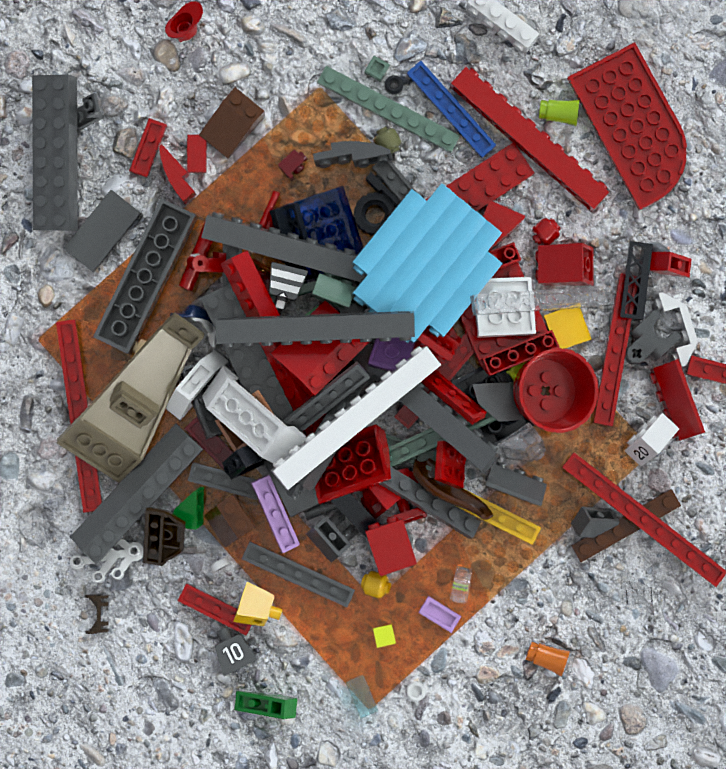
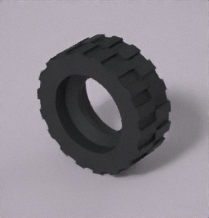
M374 192L363 195L357 201L354 208V220L359 230L361 229L363 233H367L369 236L374 235L395 210L394 203L382 193ZM372 205L382 207L385 214L383 220L376 224L369 222L365 215L368 207Z

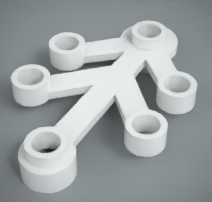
M121 538L117 544L124 550L116 551L112 548L100 561L106 562L99 571L93 573V580L96 583H102L117 559L125 558L121 565L114 568L111 572L114 579H122L124 572L132 561L142 559L143 546L138 542L128 543ZM136 548L138 550L137 553L132 555L131 550ZM75 554L70 559L71 567L78 571L84 569L86 564L94 563L88 556L83 557L80 554ZM79 558L80 563L78 565H75V559ZM118 570L121 571V575L119 577H115V572ZM97 574L102 575L100 580H96Z

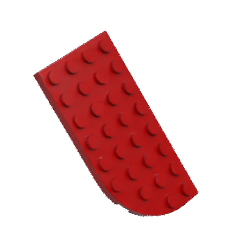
M634 42L568 76L567 80L640 211L665 197L675 187L686 165L687 143L678 119Z

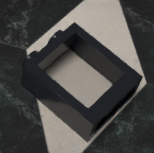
M246 445L237 449L222 464L225 473L232 480L265 465L264 461L266 459Z

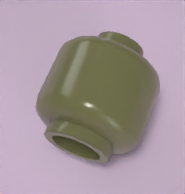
M385 126L376 131L378 135L373 139L376 145L389 149L391 154L400 150L399 146L402 142L394 128L387 129Z

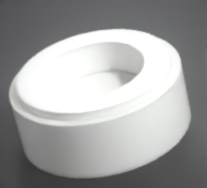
M224 557L213 563L210 568L215 573L227 567L230 562L228 558Z
M413 681L407 686L406 693L412 701H420L425 697L426 689L421 682Z

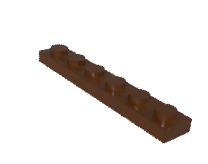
M670 489L643 504V506L655 516L661 518L679 508L681 504L673 490ZM622 516L618 518L620 523L617 526L594 538L585 537L572 544L571 547L579 561L583 562L640 530V528Z

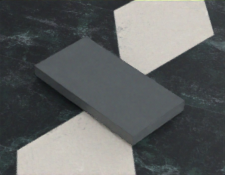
M110 190L63 249L94 273L141 213L113 190Z

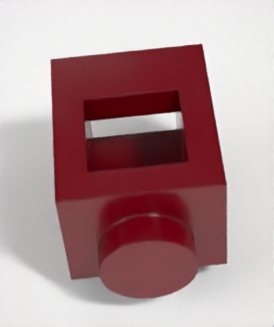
M294 149L278 164V168L292 182L294 180L293 175H298L305 169L304 165L308 158L301 151L298 153Z

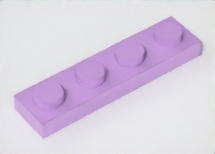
M267 474L251 482L281 553L299 546L300 543L270 475Z

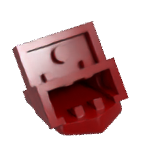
M427 326L418 337L414 349L418 346L421 348L427 346L440 364L445 359L450 362L455 354V350L460 345L461 338L457 335L453 326L444 337L439 335L438 338L429 331L430 327Z

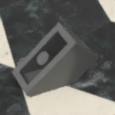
M581 507L572 520L571 525L579 537L594 538L617 526L620 522L611 509Z

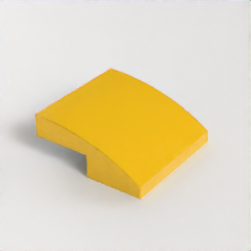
M579 304L543 316L548 331L553 330L556 340L562 349L592 340Z

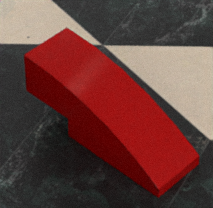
M161 144L159 150L164 171L175 192L186 204L196 195L195 191L185 181L189 174Z

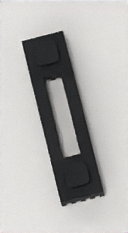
M371 172L366 177V182L376 192L389 197L395 207L399 205L401 201L383 184L384 180L378 174L374 175Z

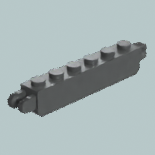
M368 373L370 378L330 409L314 435L321 430L319 427L327 420L331 422L335 419V413L340 409L344 408L346 410L351 406L350 401L356 396L362 397L366 394L365 389L373 383L375 374ZM337 450L287 490L286 494L297 500L306 489L309 491L313 490Z

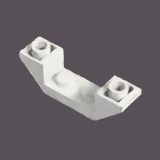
M663 292L655 295L656 299H654L657 310L664 313L676 309L675 319L678 324H681L682 331L680 333L683 342H686L687 345L673 349L672 359L673 361L679 359L681 367L686 366L698 343L687 305Z
M215 350L202 358L176 387L166 410L181 421L193 407L191 402L211 378L217 375L223 366L227 367L230 362Z

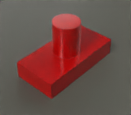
M400 499L396 502L400 513L387 518L398 516V519L402 518L404 524L426 518L427 513L419 508L411 510L409 502L405 499Z

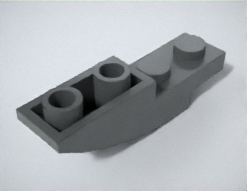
M360 141L331 143L332 150L313 153L315 165L320 168H328L332 164L344 165L350 161H353L355 167L366 168L370 164L377 163L381 165L392 161L389 149Z

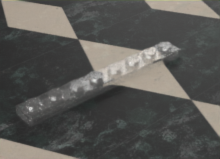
M611 286L470 296L473 316L601 307L614 304Z

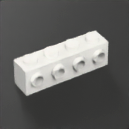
M468 0L466 9L472 16L482 20L485 26L495 30L502 39L508 40L518 51L526 54L537 40L539 33L498 1Z

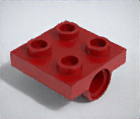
M437 441L435 480L456 489L464 488L466 457L448 442Z

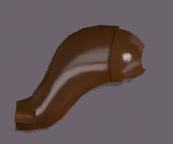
M416 457L413 464V476L430 494L447 503L466 509L483 520H488L494 516L484 502L463 488L456 489L435 480L436 462L429 458L424 462H419L417 460L418 457ZM426 465L432 467L431 471L427 470Z

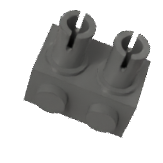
M336 510L329 518L325 516L306 533L331 563L352 545L349 541L358 534L357 529L350 533L355 527L351 524L342 533L338 530L337 526L345 520L344 514L337 518L342 513L340 510Z

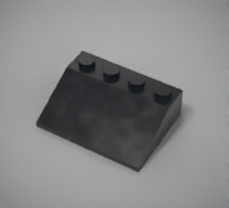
M479 367L451 383L478 404L473 384L513 382V380L507 373V369L488 376L485 370ZM523 416L521 420L500 422L496 420L476 430L483 435L481 439L485 443L490 441L495 446H498L534 425Z

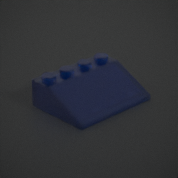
M344 186L289 203L299 204L308 238L318 240V244L325 245V243L334 244L337 246L336 249L344 251V248L355 250L357 255L364 248ZM291 208L289 209L290 215L294 219V211ZM296 228V229H295V232H296V234H298L299 237H300V232H299V230ZM306 267L308 275L312 274L310 268Z

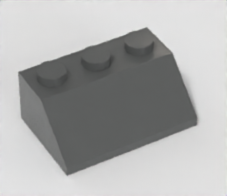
M498 461L496 464H492L485 478L484 486L536 506L542 505L547 484L543 483V478L535 475L532 478L525 476L526 472L516 468L514 471L506 469L508 465Z

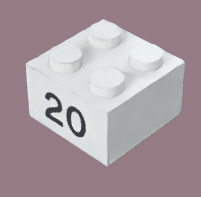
M663 413L657 417L652 416L647 423L644 422L638 428V433L627 441L629 446L624 451L640 466H643L661 452L679 428Z

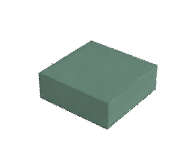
M373 56L364 73L381 82L390 64Z

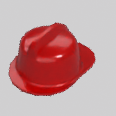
M191 1L182 6L167 22L165 26L167 36L176 38L179 42L193 38L197 33V23L203 15L202 5L199 2Z

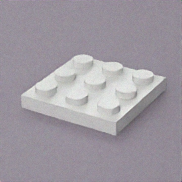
M531 277L491 278L474 299L477 338L535 335L536 327Z

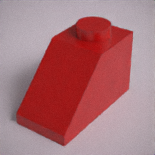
M652 252L650 271L663 275L690 278L692 259L673 252Z

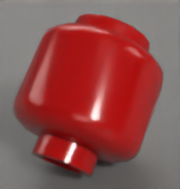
M543 218L533 226L532 232L534 235L532 239L538 245H550L559 238L561 228L554 219Z

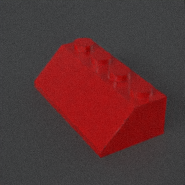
M679 359L650 369L649 378L651 383L656 385L658 390L656 391V397L659 402H662L664 407L662 413L679 428L672 438H675L676 441H681L705 433Z

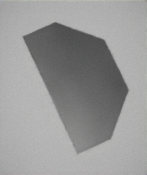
M514 382L473 384L478 404L497 421L522 419L523 415L519 412L514 401Z

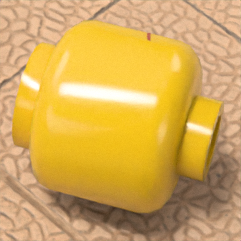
M370 571L363 576L361 588L366 595L382 598L385 594L389 593L391 583H389L387 575L380 576L379 572Z

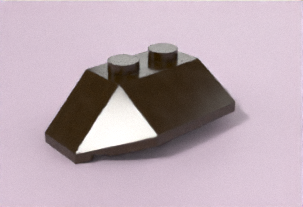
M146 507L143 563L163 566L168 560L180 554L184 550L186 522L169 510Z

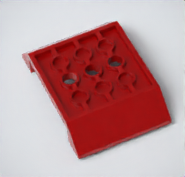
M514 242L489 251L502 263L492 278L524 277L518 264L521 257ZM534 298L535 335L477 338L474 300L460 316V322L468 336L467 338L476 359L488 376L529 361L533 356L545 350L560 348L553 330H547Z

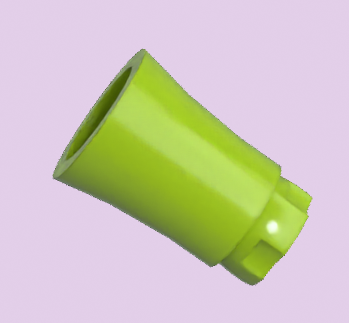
M541 100L539 119L576 126L579 100Z

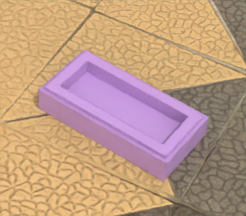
M430 596L426 598L418 613L452 633L462 617Z

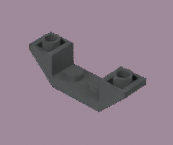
M92 93L83 98V106L77 108V130L84 129L105 118L101 99L97 93Z

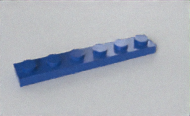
M422 61L418 62L407 72V76L481 159L496 147L492 139Z

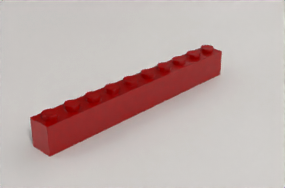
M465 67L451 82L450 88L512 143L514 142L521 151L591 212L609 193L608 187L603 182H597L588 169H582L578 165L579 162L576 158L565 154V150L558 143L554 144L549 140L550 136L545 131L540 132L531 119H526L521 115L522 112L519 108L508 104L507 98L501 93L497 94L488 81L485 80L483 82L473 68Z
M248 250L220 264L246 317L280 316ZM273 342V345L269 346L261 345L294 412L313 396L309 397L270 355L281 342ZM326 413L303 431L306 437L311 433H315Z

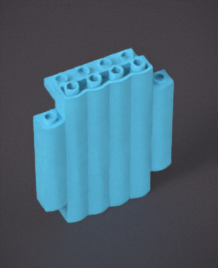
M442 183L427 201L411 189L351 263L354 265L353 269L362 276L364 273L366 275L352 293L355 296L353 300L361 306L365 304L370 308L368 312L414 311L415 337H411V340L405 341L406 343H409V341L414 343L427 326L430 327L429 331L437 338L439 335L444 337L502 265L495 256L488 252L502 232Z

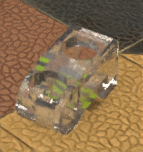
M456 566L448 601L467 604L472 568Z

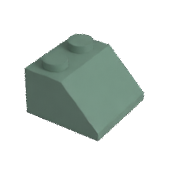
M319 273L310 297L326 301L331 305L347 310L353 297L352 293L356 288L352 286L353 282L345 279L338 281L330 273Z

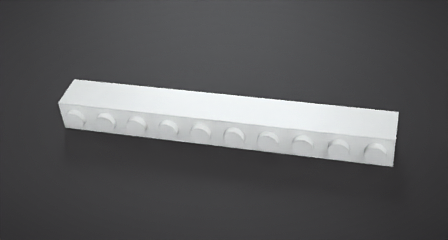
M427 346L415 348L410 353L412 356L409 359H402L395 365L397 368L393 372L387 371L380 377L382 381L377 385L373 383L365 389L366 394L362 397L356 396L350 401L351 406L346 410L342 408L335 413L336 418L331 422L329 420L324 422L319 427L321 429L315 435L314 433L309 434L304 439L305 443L303 445L293 447L288 452L290 455L287 458L277 460L273 464L274 468L271 471L285 489L289 490L441 366Z

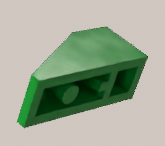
M236 691L234 710L278 719L296 718L298 698Z

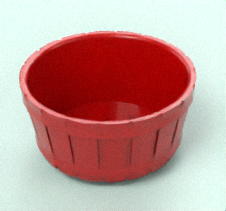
M553 348L533 356L520 368L513 386L514 401L519 412L533 425L553 433H565L583 425L595 410L599 395L598 380L592 366L583 356L565 348ZM542 386H549V395L541 394Z

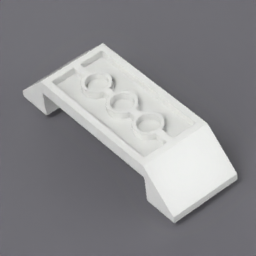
M223 366L202 395L206 408L258 455L273 464L280 458H283V460L290 455L288 452L296 445L300 447L305 443L304 439L306 436L295 426H286L236 382L238 377L226 366Z

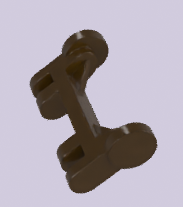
M85 595V598H89L97 608V620L92 628L85 631V634L109 632V629H101V626L109 625V621H101V606H109V602H101V599H107L109 595Z

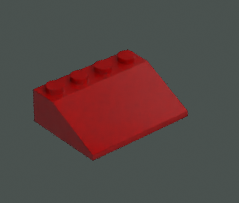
M323 301L310 315L340 313L328 302ZM352 339V342L340 343V340H332V343L322 344L320 340L312 341V344H301L300 341H293L291 345H281L280 343L270 355L310 397L315 396L369 342H360V339Z
M377 424L364 428L337 450L315 486L319 504L391 479L389 446L385 430Z

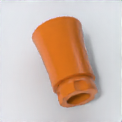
M531 642L526 660L533 661V664L562 676L570 651Z

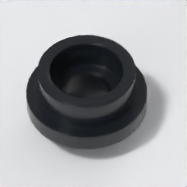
M396 75L389 76L385 81L386 91L392 95L399 94L403 89L402 79ZM391 83H396L398 86L392 88L390 85Z

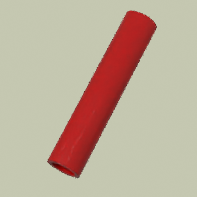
M203 225L192 254H200L207 257L213 241L201 238L204 229ZM187 265L178 286L193 292L200 272L191 270Z

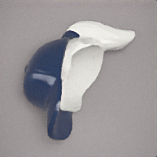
M188 305L183 313H176L201 330L204 336H208L210 345L213 348L216 347V330L206 309L197 305Z

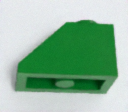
M199 487L192 492L173 512L186 522V529L197 530L204 524V487Z

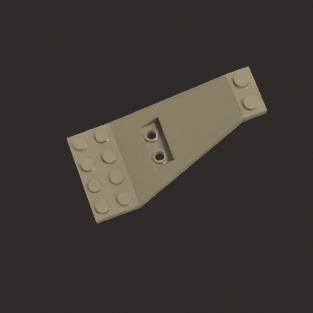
M174 312L85 411L57 438V444L119 483L143 460L192 349L204 338V333Z

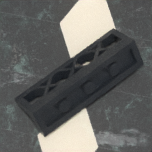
M298 203L281 206L269 211L274 228L281 230L280 233L288 235V232L296 234L295 229L297 228L300 232V239L306 240L308 238ZM291 208L294 211V219L290 215L289 209ZM284 261L286 266L306 270L305 266ZM310 268L312 274L308 275L307 273L305 280L317 278L319 275L318 270Z
M629 241L620 310L621 318H629L632 321L639 322L644 319L653 244ZM633 246L641 247V255L638 260L633 254ZM635 264L639 266L638 277L636 278L630 273L631 267ZM633 282L637 286V292L634 297L628 292V286ZM632 301L634 304L633 314H625L626 305Z

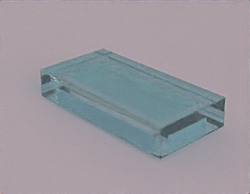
M363 674L345 682L360 718L379 711Z

